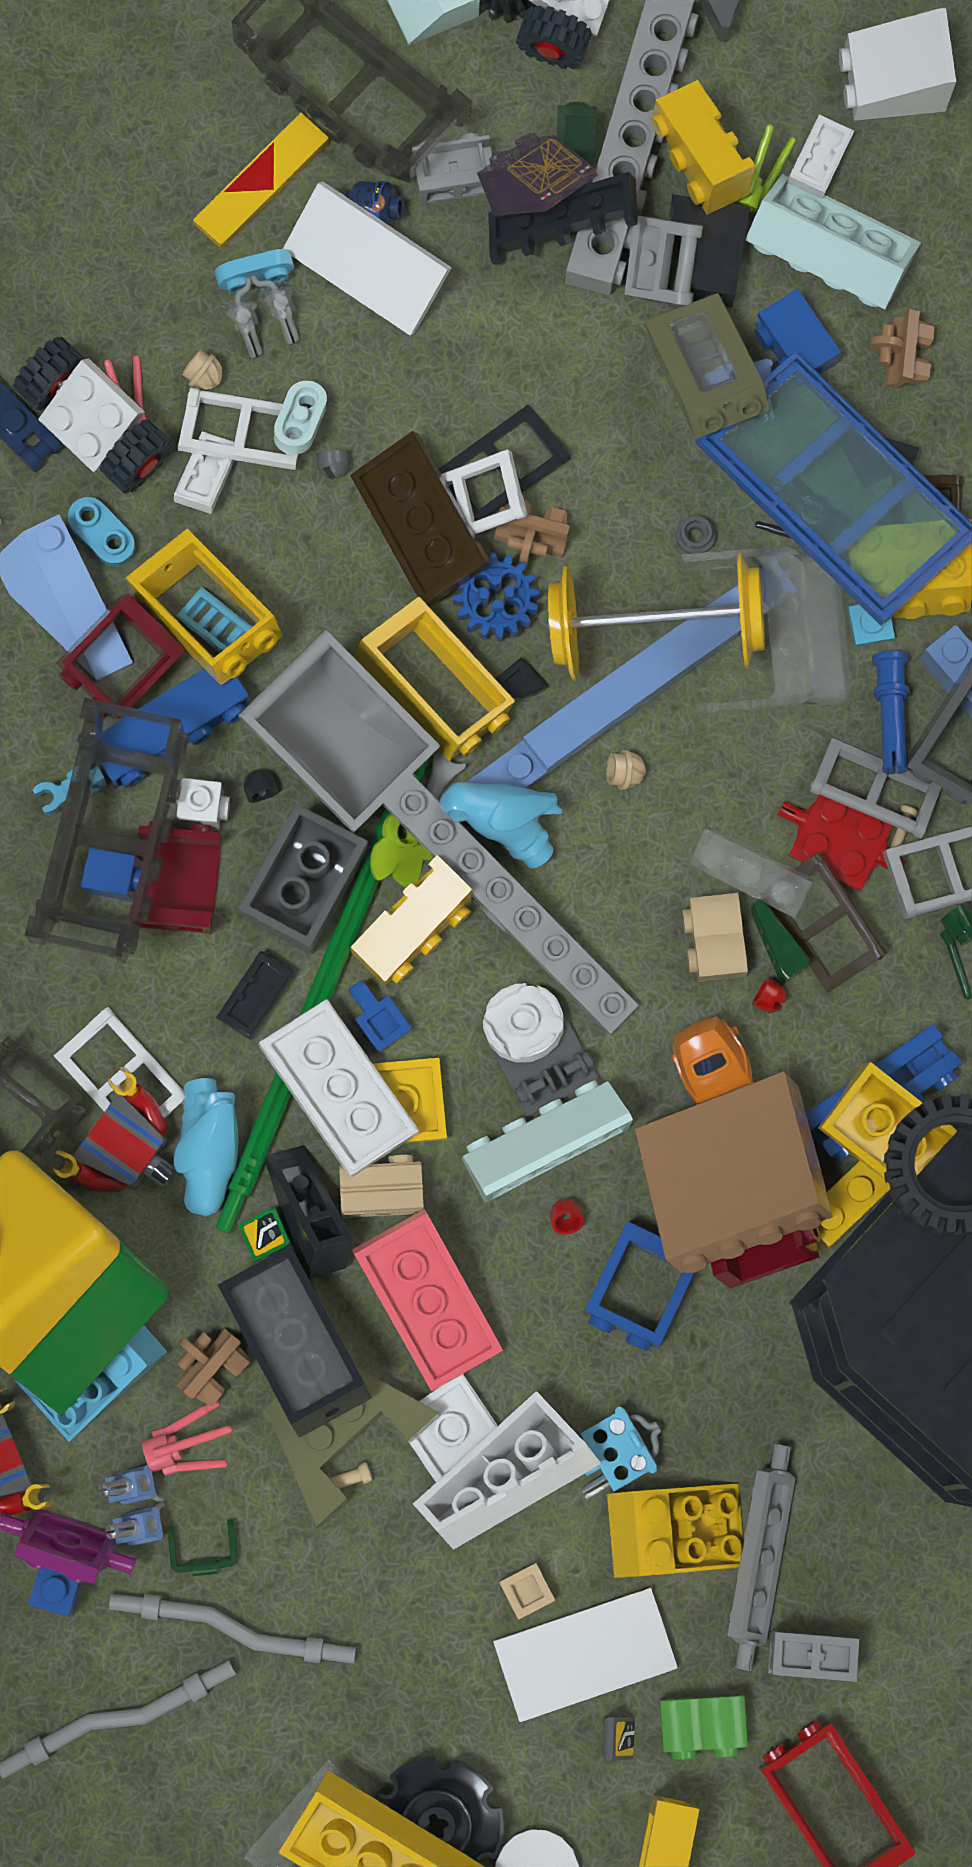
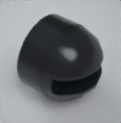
M253 770L247 774L244 780V792L250 803L269 799L278 793L274 778L265 770ZM265 790L264 796L258 794V792Z

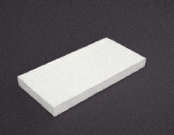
M323 181L317 184L283 249L290 251L292 257L410 336L418 329L452 268Z
M327 999L259 1042V1047L350 1178L418 1135L419 1130Z
M651 1588L493 1641L519 1722L678 1668Z

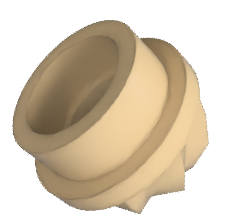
M200 349L181 375L189 380V386L207 390L218 386L221 382L222 367L214 354L210 353L207 355Z
M621 750L620 753H611L609 755L606 766V778L609 785H617L619 790H626L641 783L646 774V768L639 755L629 750Z

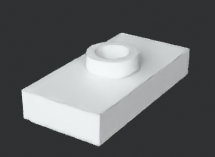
M819 115L787 183L822 199L854 130Z
M203 431L198 439L234 446L233 441ZM192 453L174 493V502L211 514L235 460Z

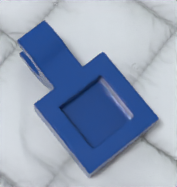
M363 980L349 988L348 992L364 1012L355 1021L378 1053L412 1030L389 996L378 1003Z

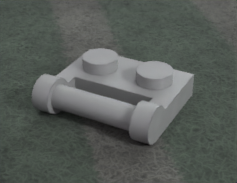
M638 216V224L633 226L624 294L674 304H691L693 293L690 292L696 244L697 238L702 237L703 225ZM681 235L674 290L667 289L674 236Z

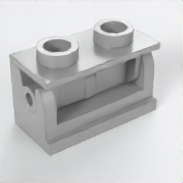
M469 133L453 141L441 142L437 139H431L412 147V164L419 203L425 204L495 193L497 177L491 147L489 146V135L479 136L475 133Z
M771 1631L768 1673L780 1676L857 1682L859 1639Z

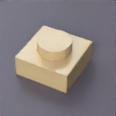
M537 1563L499 1582L518 1620L555 1601Z

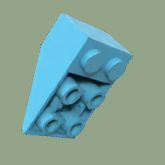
M143 1325L62 1416L17 1380L15 1382L67 1441L70 1442L141 1379L168 1352Z

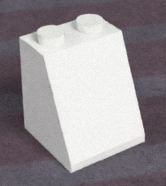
M946 8L931 10L848 33L845 47L839 49V65L841 72L848 73L849 85H844V102L846 109L852 108L854 121L946 111L956 84Z

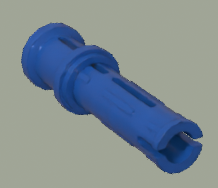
M884 651L872 656V664L877 668V686L874 688L873 693L876 700L880 702L882 772L886 774H894V758H896L898 774L908 771L904 701L910 693L909 686L905 685L904 665L908 662V655L901 651Z

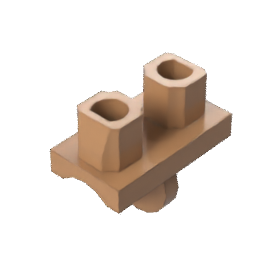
M906 310L905 316L893 318L891 325L886 324L882 326V335L874 336L869 341V349L880 354L879 364L887 366L885 387L898 388L905 383L921 384L930 377L931 364L929 361L916 358L915 355L916 348L926 349L931 346L935 327L919 320L920 311Z
M524 500L527 510L526 517L518 520L515 519L496 527L494 539L507 542V547L521 550L519 562L527 564L531 553L543 557L546 556V553L563 557L570 525H567V512L565 510L552 507L547 509L544 518L530 515L531 504ZM508 504L506 508L501 507L500 512L510 509V505Z
M225 1328L221 1330L213 1341L204 1332L193 1345L183 1337L178 1344L187 1352L176 1364L185 1373L175 1385L189 1398L193 1399L196 1397L200 1401L213 1406L223 1395L225 1389L211 1377L222 1365L233 1375L237 1376L241 1374L251 1360L242 1348L239 1347L241 1342Z

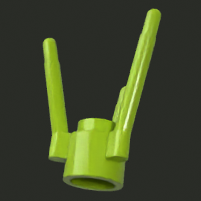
M768 124L765 128L754 160L756 166L749 195L731 203L750 207L749 212H757L759 205H761L762 200L770 191L796 144V138L791 137L764 184L761 186L762 179L758 176L774 127L771 124Z

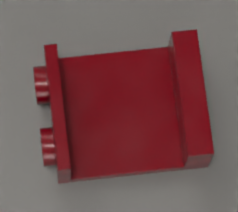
M150 821L149 826L139 825V859L145 863V869L148 871V880L144 892H139L137 903L134 902V905H130L129 922L131 926L212 934L222 840L220 833L213 832V827L202 824L189 825V830L175 829L172 823L165 821Z
M816 1227L805 1231L797 1230L783 1235L782 1239L776 1243L769 1245L759 1244L748 1248L742 1255L736 1258H721L711 1262L713 1277L731 1289L820 1258L817 1248V1242L820 1241L819 1229Z

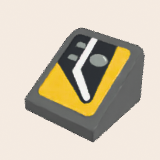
M606 1716L603 1719L602 1756L606 1761L631 1760L634 1758L635 1718Z

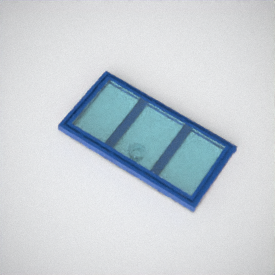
M794 352L762 380L770 411L696 439L695 444L882 626L972 544V523L797 352Z

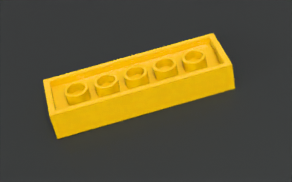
M868 1062L860 1065L854 1077L818 1128L885 1180L886 1163H884V1154L888 1150L889 1145L887 1143L889 1138L894 1133L899 1122L914 1108L922 1104V1102L873 1063ZM942 1125L932 1129L923 1137L915 1154L916 1175L956 1133L957 1130L953 1126Z
M327 1770L278 1852L301 1867H485Z

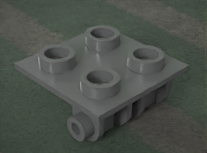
M565 1015L564 1032L558 1045L543 1058L533 1062H513L502 1058L491 1048L527 1117L538 1112L541 1107L548 1103L569 1096L583 1085L599 1080L593 1069L594 1064L587 1052H584Z

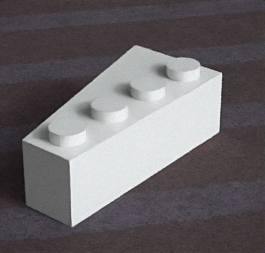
M536 1391L416 1500L413 1505L454 1550L599 1466L601 1462L578 1434Z

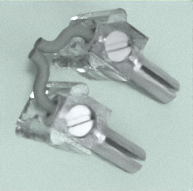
M256 276L246 278L245 287L236 293L235 298L225 301L221 305L222 310L229 317L234 329L242 334L249 356L252 358L256 357L248 332L251 335L258 356L263 353L254 326L259 324L254 311L257 305L249 295L245 294L250 290L252 283L258 287H263L258 291V295L266 304L268 312L272 317H277V320H279L286 343L293 344L285 319L294 342L296 343L299 340L291 316V311L296 310L291 297L294 291L285 281L273 283L269 280L259 281Z

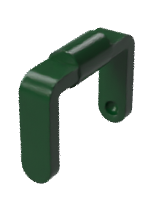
M234 1519L227 1520L231 1559L217 1560L216 1557L191 1560V1563L186 1564L177 1563L174 1526H167L172 1570L177 1573L192 1572L194 1577L218 1574L219 1568L233 1567L238 1560Z

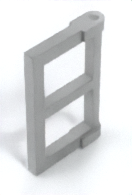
M832 738L815 780L811 782L810 792L825 796L912 833V836L921 839L926 834V827L942 787L933 781L931 784L920 781L909 770L898 774V768L895 764L894 774L883 773V759ZM837 756L877 772L866 800L826 784ZM886 777L926 793L915 821L876 805Z
M972 826L883 851L897 894L896 898L905 920L972 900V889L964 891L949 846L952 843L971 839ZM937 848L951 894L915 904L900 858Z

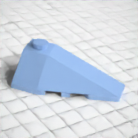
M60 514L23 531L0 552V577L9 595L56 639L66 651L107 610ZM113 622L76 659L97 681L133 664Z

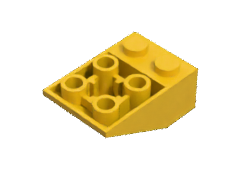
M738 1484L607 1494L614 1578L740 1567L744 1540Z

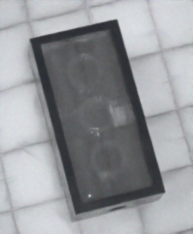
M291 1245L218 1284L276 1398L299 1438L372 1399L368 1388Z

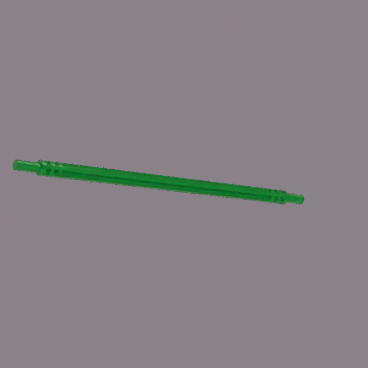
M434 710V711L438 714V716H439L441 719H443V716H444V715H443L442 713H440V712ZM431 756L412 774L420 783ZM386 808L382 813L299 1016L326 999L330 1002L351 951V946L354 944L379 883V880H376L372 874L370 861L374 845L383 837L382 828L384 821L391 814ZM399 825V827H398V831H397L398 834H399V832H400V830H401V825ZM275 1072L247 1143L240 1155L233 1177L227 1187L230 1193L215 1228L228 1234L232 1231L245 1197L250 1198L253 1186L262 1169L265 1156L292 1094L277 1072Z

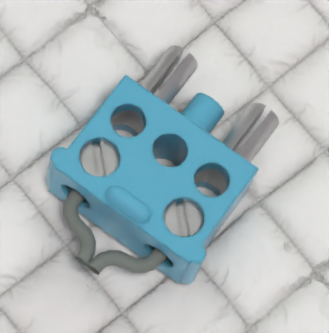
M617 1407L615 1414L581 1433L582 1440L601 1462L599 1466L586 1472V1476L593 1474L599 1469L604 1473V1475L581 1487V1492L584 1493L601 1482L608 1480L607 1483L586 1494L584 1497L587 1500L612 1487L613 1491H616L647 1472L655 1473L657 1471L658 1465L653 1457L659 1451L657 1436L661 1433V1430L656 1422L648 1423L640 1415L629 1416L625 1408ZM633 1421L640 1422L647 1429H654L651 1434L653 1444L651 1452H649ZM598 1429H602L607 1433V1440L604 1443H599L594 1438V1434ZM612 1447L617 1450L618 1457L615 1461H609L605 1458L604 1454L607 1448ZM617 1466H625L628 1469L627 1478L619 1479L616 1477L615 1469Z

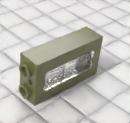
M718 293L645 321L654 354L695 439L770 411L763 381Z

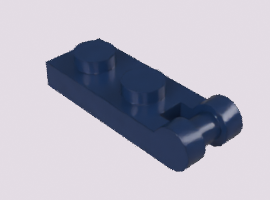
M0 381V439L35 473L43 465L41 461L51 452L53 454L58 452L63 447V444ZM35 435L40 441L29 449L24 443Z

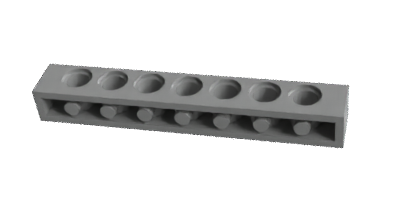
M694 0L645 1L592 181L596 182L613 177L617 173L630 172L636 178L638 214H642L647 196V191L641 190L644 177L652 179L658 158L657 155L651 154L654 143H662L664 137H658L651 122L655 100L678 89V85L672 83L675 71L682 73L684 70L688 49H684L682 46L685 36L693 38L699 16L692 13ZM660 32H667L673 36V39L662 41L655 35ZM650 67H657L662 70L663 74L651 76L645 70ZM646 102L653 109L648 112H642L634 105ZM635 137L640 139L643 144L639 147H630L624 140ZM624 218L605 223L606 232L600 236H595L592 227L579 230L567 266L565 284L610 296L613 284L621 286L627 263L620 261L624 248L631 249L633 226L628 227ZM597 244H606L612 251L601 255L596 253L593 247Z

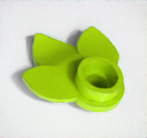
M390 814L383 824V837L372 849L371 871L376 880H383L391 875L398 884L407 888L410 883L416 884L419 881L423 860H433L434 857L402 825V834L398 838L397 831L401 824Z

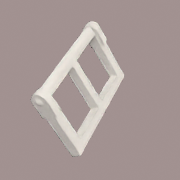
M190 387L178 451L292 470L296 469L298 454H279L244 448L252 411L279 415L283 404L203 391L199 388ZM200 403L241 409L234 446L193 439ZM290 434L289 436L290 439L300 438L297 434Z
M508 449L441 474L447 486L453 484L457 503L474 534L527 516L512 452ZM500 466L510 509L475 521L465 479Z
M109 1007L102 1010L82 1031L54 1055L105 1112L110 1105L106 1097L114 1090L109 1086L108 1082L98 1090L70 1058L109 1024L136 1054L124 1067L133 1074L145 1064L171 1092L172 1096L160 1106L164 1120L183 1104V1100L186 1098L184 1089L162 1068ZM120 1070L110 1080L115 1085H121L126 1080V1075Z

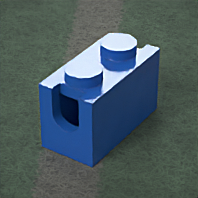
M798 289L758 313L757 317L760 320L755 323L757 327L754 329L755 336L764 349H772L778 358L776 361L777 367L794 352H797L819 375L838 363L841 354L840 350ZM796 377L792 378L797 388L803 385Z

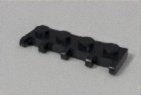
M626 172L551 194L544 200L537 198L489 212V251L491 262L494 265L503 263L504 252L521 247L525 256L533 255L535 253V243L554 237L557 238L560 246L570 244V233L592 227L595 236L603 235L606 232L605 223L624 218L628 227L637 225L636 178L630 172Z

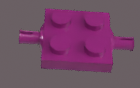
M38 1509L33 1517L26 1520L7 1515L4 1512L0 1515V1530L19 1536L14 1557L25 1560L31 1567L38 1569L48 1568L64 1574L72 1581L89 1582L92 1584L95 1583L99 1573L107 1569V1567L127 1573L130 1576L133 1572L137 1558L115 1552L113 1546L116 1539H109L106 1535L111 1532H105V1530L44 1509Z

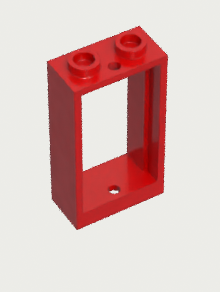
M815 1720L796 1733L800 1738L799 1741L787 1749L781 1743L762 1756L765 1763L758 1767L759 1771L822 1867H835V1865L774 1772L825 1738L893 1841L857 1867H898L916 1854L830 1722L820 1725L818 1720Z

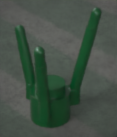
M963 904L940 920L945 930L939 935L947 946L964 998L969 1000L972 994L955 944L956 940H958L961 946L972 941V910L968 904Z

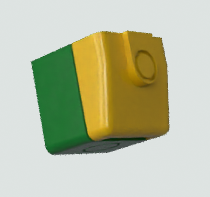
M11 1150L0 1156V1367L62 1416L166 1301L169 1294V1286L163 1278L31 1159L20 1151Z

